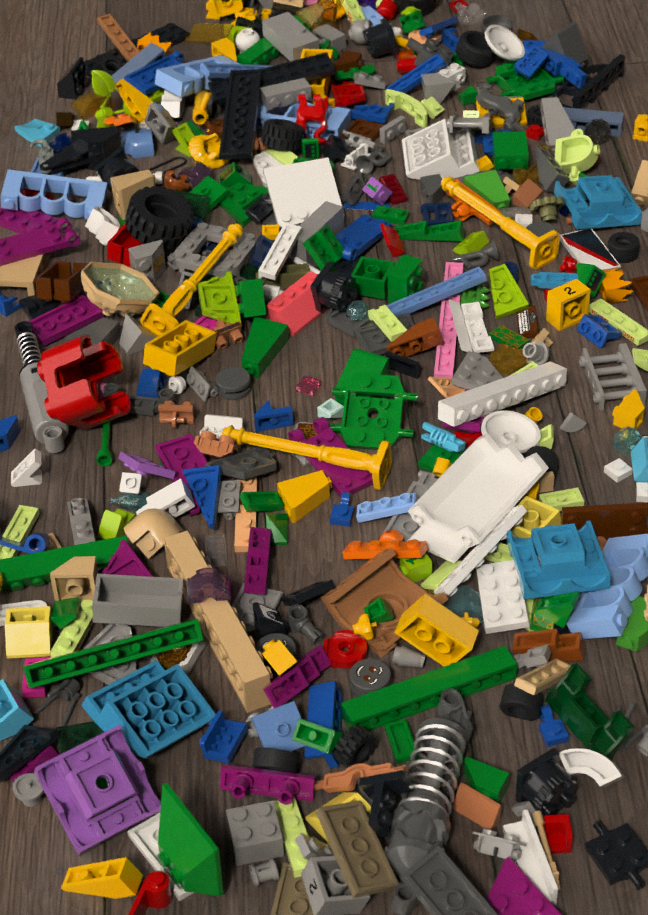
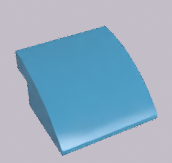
M157 660L86 696L81 705L104 732L121 725L131 752L143 758L152 756L207 725L216 715L179 664L164 670Z

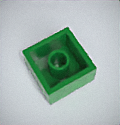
M403 254L387 273L389 303L424 289L423 259Z
M361 256L351 274L355 278V289L358 290L357 295L385 300L388 294L387 273L395 265V262Z
M262 278L239 281L238 285L235 286L236 296L240 297L238 308L242 318L266 315Z

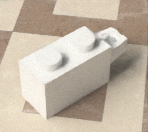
M179 479L147 497V504L136 511L138 515L146 509L158 508L165 510L173 518H176L195 507L191 490L182 479Z

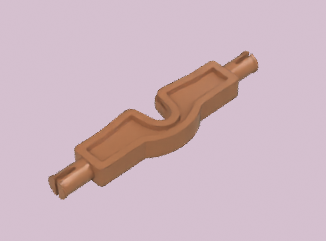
M364 763L355 764L348 767L345 771L325 774L324 780L315 781V791L322 789L327 793L353 791L359 777L403 770L407 775L408 768L406 765L394 767L391 763L374 766Z

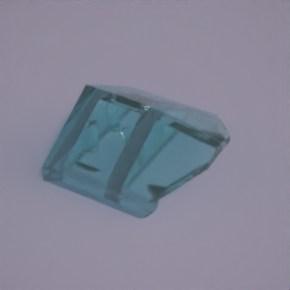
M123 493L116 498L111 497L107 503L120 509L136 512L147 504L146 498L152 495V493Z
M457 587V592L448 597V600L443 603L444 607L460 618L464 617L465 612H468L469 617L478 618L479 623H484L480 594L471 587Z

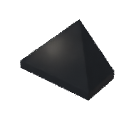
M389 351L385 353V357L389 358V369L416 379L420 378L419 362Z

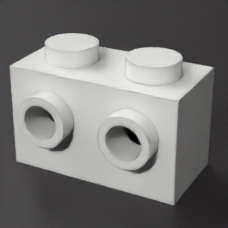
M453 63L436 72L456 82L450 92L465 85L466 68L457 63Z

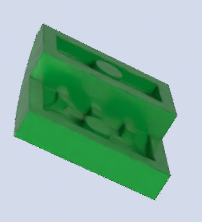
M327 224L302 243L320 270L324 268L328 261L335 263L340 260L344 251L343 246Z

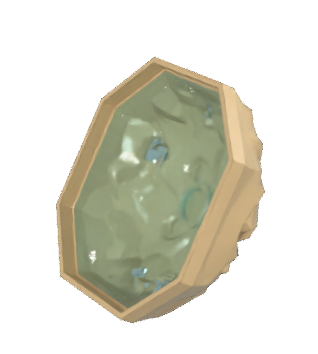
M90 262L81 271V281L84 291L87 292L88 299L91 303L101 308L103 314L107 316H112L116 313L124 317L126 313L131 317L139 315L159 295L157 288L144 273L124 264Z

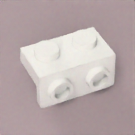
M206 414L204 427L200 430V434L203 430L210 431L217 435L216 439H219L224 427L228 428L230 425H233L235 429L240 430L243 427V418Z

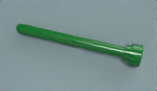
M111 421L103 423L101 450L97 453L96 458L97 464L103 467L109 466L112 463V453L109 451Z

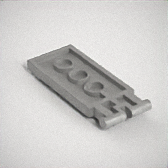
M419 470L418 481L412 482L407 493L416 492L419 499L435 483L437 474ZM407 512L393 515L384 532L389 529L391 531L393 529L398 530L404 536L402 541L406 542L420 526Z

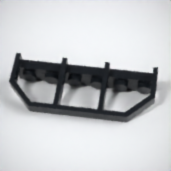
M619 54L609 64L582 67L581 70L584 73H597V75L593 78L586 76L585 85L580 90L571 88L573 84L567 80L553 93V97H558L559 99L562 94L572 96L573 107L562 104L565 108L580 109L587 102L594 103L595 95L599 91H608L609 82L616 76H624L625 56Z

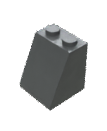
M575 21L556 32L541 47L575 60L581 64V68L588 59Z

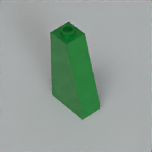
M255 316L242 356V368L247 370L250 376L260 378L288 342V325Z

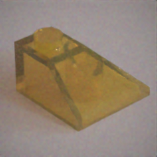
M323 0L295 12V15L311 29L336 21L337 5L331 0Z
M94 91L89 92L71 102V106L81 120L94 117L96 111L101 109L100 106L104 103L107 96L100 97ZM108 100L107 104L105 105V107H109V108H110V106H109V100Z

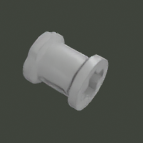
M273 858L261 865H249L250 876L255 887H258L259 883L265 881L279 880L278 870Z

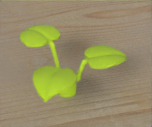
M91 71L94 92L100 97L107 96L104 103L100 106L101 109L97 110L95 114L98 120L97 128L114 127L115 125H106L104 120L115 114L125 112L133 116L125 102L123 103V110L113 112L111 108L105 107L111 97L110 93L116 89L115 81L111 75L104 71Z

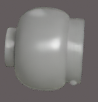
M359 19L351 24V29H349L351 41L358 45L367 44L362 31L373 26L371 20Z

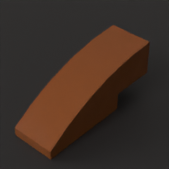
M557 629L514 633L513 653L525 654L528 649L548 644L552 651L549 658L551 661L556 658L562 661H584L585 642L581 632L559 635Z

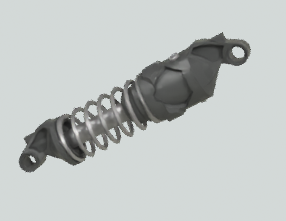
M446 689L442 692L437 708L440 716L421 722L416 731L414 751L411 754V763L408 766L409 775L407 776L419 784H413V792H409L407 798L406 793L402 794L403 800H401L398 808L393 813L392 825L389 830L391 835L389 844L385 847L386 857L392 870L397 873L399 878L438 845L445 852L444 848L449 839L451 804L454 801V791L457 788V778L460 775L462 755L465 752L466 745L469 743L473 730L472 723L470 722L472 711L466 710L461 694L454 689ZM421 751L427 752L428 756L422 754ZM418 754L424 759L415 761V756ZM453 762L454 767L449 770L445 763ZM419 763H426V764H425V768L421 767V766L418 765V764H419ZM415 766L422 772L412 773V768ZM450 774L452 779L446 782L442 775ZM423 775L422 781L416 778L415 776ZM447 786L449 792L443 794L439 791L440 787ZM402 881L394 889L390 906L394 913L408 915L419 905L420 901Z

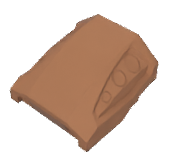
M201 431L200 436H196L194 444L202 454L216 458L227 457L241 451L234 438L221 435L219 439H216L217 435L210 431Z

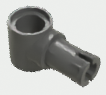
M299 604L289 607L287 613L288 629L294 633H303L314 645L317 644V641L320 642L324 634L312 625V621L307 617L306 608Z

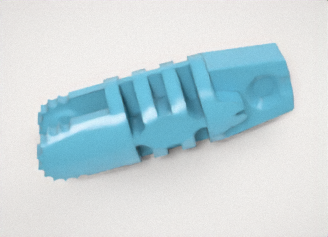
M428 422L423 423L422 428L431 434L424 433L421 435V439L450 452H460L465 449L466 442L457 438L453 433Z

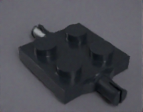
M601 820L598 823L596 821L593 827L599 836L586 842L585 849L610 886L621 880L630 879L637 890H640V887L643 889L646 883L639 874L642 870L648 868V851L628 823L616 829L607 830Z

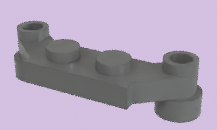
M108 383L103 388L105 397L119 392V386L115 383ZM164 388L159 391V398L129 395L131 409L128 414L154 416L155 413L159 412V404H164L165 401H174V391L170 388Z

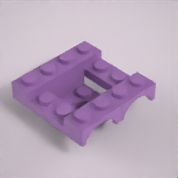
M121 725L35 767L34 773L78 856L94 849L102 842L139 822H144L160 813L161 801L154 794L141 761H138L131 752ZM98 778L107 779L109 787L106 789L98 788L96 780ZM129 798V800H127V801H125V802H123V803H121V804H119V805H117V806H115V807L109 809L108 811H106V812H104V813H102V814H100V815H98V816L92 818L93 816L97 815L98 813H100V812H102V811H104V810H106V809H108V808H110V807H112V806L118 804L119 802H121V801H123V800Z

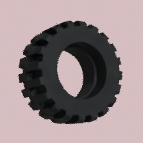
M152 186L151 188L144 187L131 196L125 217V225L129 233H132L133 238L138 239L140 243L147 244L162 240L163 247L171 249L173 246L178 247L190 233L194 219V210L187 198L184 199L182 194L176 193L173 189L169 190L166 187L159 188L157 186Z

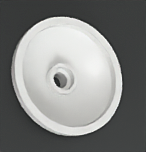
M490 25L485 30L486 42L497 56L510 61L522 59L525 48L521 40L513 32L500 25Z
M514 411L490 413L484 418L481 425L482 435L488 433L500 448L513 443L520 453L527 452L531 447L537 446L541 436L539 427L532 419Z

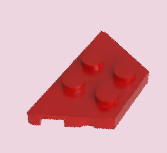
M330 81V88L336 107H345L366 100L363 85L344 81L343 85H336L335 81Z

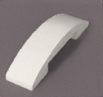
M480 303L461 304L463 318L473 351L477 353L494 351L491 337L488 336L483 322V312Z

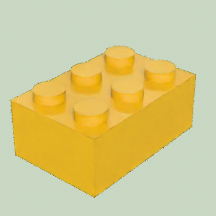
M424 594L402 613L394 633L445 667L451 663L458 662L472 650L479 630L427 594Z

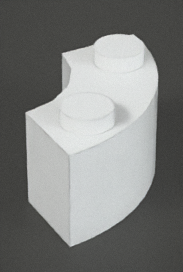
M165 90L164 94H162L161 105L170 112L172 118H181L184 112L186 96L179 97Z
M97 205L93 208L85 227L89 228L88 230L96 235L95 238L99 239L101 244L107 246V242L118 232L120 223L112 214Z
M579 748L559 752V757L565 770L571 776L589 775L596 780L600 787L604 788L625 778L623 771L614 761L598 752Z

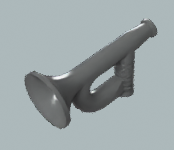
M380 145L370 156H359L355 161V165L361 173L368 174L373 170L374 166H383L387 162L390 163L392 157L384 153L385 147Z
M492 240L491 244L483 250L450 257V261L463 263L469 271L486 265L489 261V256L499 260L496 242ZM475 258H482L481 260H478V261H473V262H470V261H469V260L475 259Z

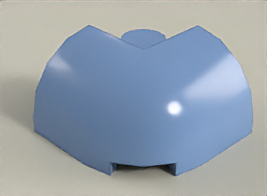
M134 125L123 130L121 133V144L124 154L132 155V158L154 157L151 129L142 128L135 130Z

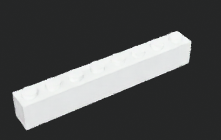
M550 361L438 401V419L455 427L566 386L567 368Z

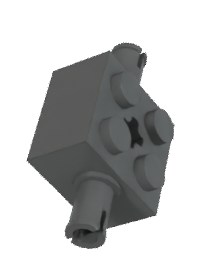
M410 37L406 46L418 54L413 63L416 66L421 65L437 53L445 61V67L453 64L451 58L454 53L448 47L438 44L434 39L427 38L425 43L421 44Z

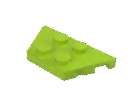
M231 271L226 272V275L221 278L216 276L209 281H203L198 284L197 289L203 316L222 320L224 323L229 322L233 324L238 321L241 323Z

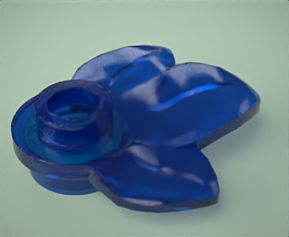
M67 133L57 135L55 137L56 141L50 142L49 145L53 149L54 154H56L64 147L69 146L72 140Z

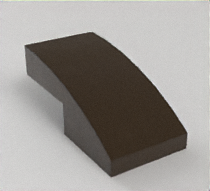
M56 112V126H72V112Z

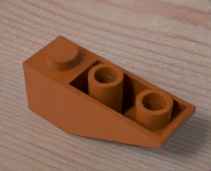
M433 317L416 323L386 346V349L394 354L408 357L441 345L443 340Z

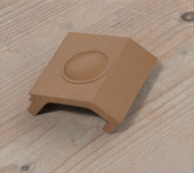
M392 547L379 552L336 585V588L331 589L321 597V600L337 624L344 630L354 631L353 625L365 613L364 607L379 597H382L390 604L394 619L372 627L374 635L372 639L364 638L367 642V647L381 658L404 641V639L394 633L402 613L420 597L427 594L441 605L448 600L444 592L431 595L407 578L392 559L396 555Z

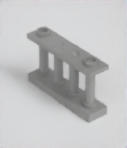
M454 112L450 115V119H447L446 128L449 129V133H453L458 127L482 129V133H489L493 129V113L487 112L482 118L458 117V112Z
M626 343L619 344L616 354L589 357L587 349L582 348L579 364L585 371L593 391L594 403L598 404L600 411L604 410L605 400L624 398L633 389L637 390L643 405H645L647 390ZM615 361L621 365L596 369L593 367V364ZM618 373L625 375V378L600 381L598 379V376ZM627 385L631 390L604 393L602 388Z

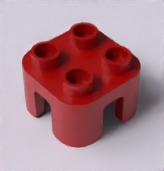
M84 334L47 349L42 353L41 361L37 363V371L40 378L46 384L48 397L45 398L44 406L47 414L52 419H58L62 423L87 430L127 415L130 412L131 402L128 393L120 391L99 399L97 391L98 382L118 375L123 371L120 355L112 344L104 341L92 345L90 335Z

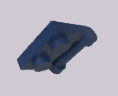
M450 202L426 203L420 206L423 220L427 221L429 226L454 222ZM430 212H434L435 220H430Z

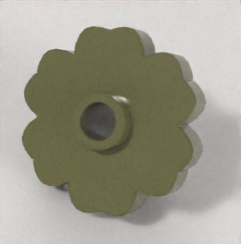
M548 196L536 199L530 204V211L533 214H540L543 222H556V217H558L557 211L565 206L564 198Z

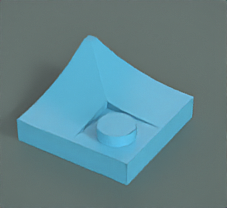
M34 119L24 125L15 126V131L31 143L37 139L50 141L61 132L60 126Z

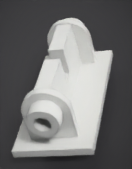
M366 143L360 144L356 151L354 150L345 157V161L341 166L350 170L357 169L355 165L356 159L361 155H371V153H368L369 146Z

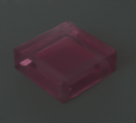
M304 375L296 385V391L314 396L321 386V380Z

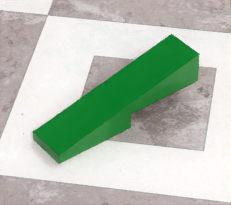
M462 220L429 226L427 221H421L394 227L401 240L463 241L465 235Z

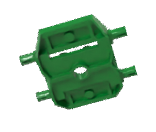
M517 61L495 66V75L486 78L488 84L495 82L504 91L501 92L502 97L522 96L524 101L554 93L556 84L564 82L563 76L552 78L542 66L530 80L523 75L517 76L514 67Z
M355 373L346 387L332 388V395L344 396L345 400L342 423L328 424L332 431L342 434L348 448L378 450L382 441H388L391 443L392 450L402 437L413 438L414 429L401 428L402 414L406 400L417 401L418 393H407L404 391L398 376ZM356 394L393 396L394 399L356 397ZM371 411H377L379 413V415L376 418L372 419L368 417V414Z

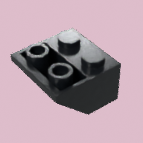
M80 57L73 63L57 83L59 98L76 100L84 87L87 86L88 79L85 75L86 65L84 64L83 57Z

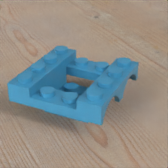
M612 175L579 177L577 186L571 189L562 187L560 182L556 181L554 194L556 197L564 198V202L572 214L571 221L576 229L641 225L642 210L619 177H615V179ZM585 200H590L589 206L587 205Z
M586 521V524L578 531L575 523L532 528L531 538H519L513 535L511 530L507 531V546L518 572L519 586L523 599L555 596L575 591L587 592L610 589L611 575L591 521ZM536 554L539 555V558H540V561H541V568H540V565H539V562H538V559H537Z

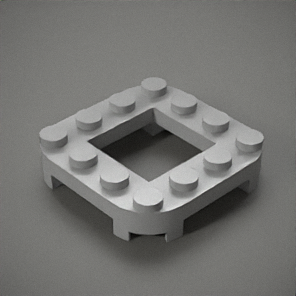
M204 222L199 223L174 252V261L176 267L179 268V272L196 271L207 258L196 253L203 245L208 246L211 241L219 243L223 238V233L228 231V228L207 225ZM242 232V237L237 238L235 245H231L234 248L226 258L218 260L207 274L221 278L226 275V272L231 271L232 277H239L240 269L253 254L256 245L255 235Z

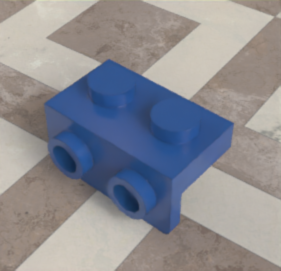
M218 710L215 717L211 719L206 733L200 739V748L202 749L204 759L229 764L248 731L246 723L226 720L224 712Z

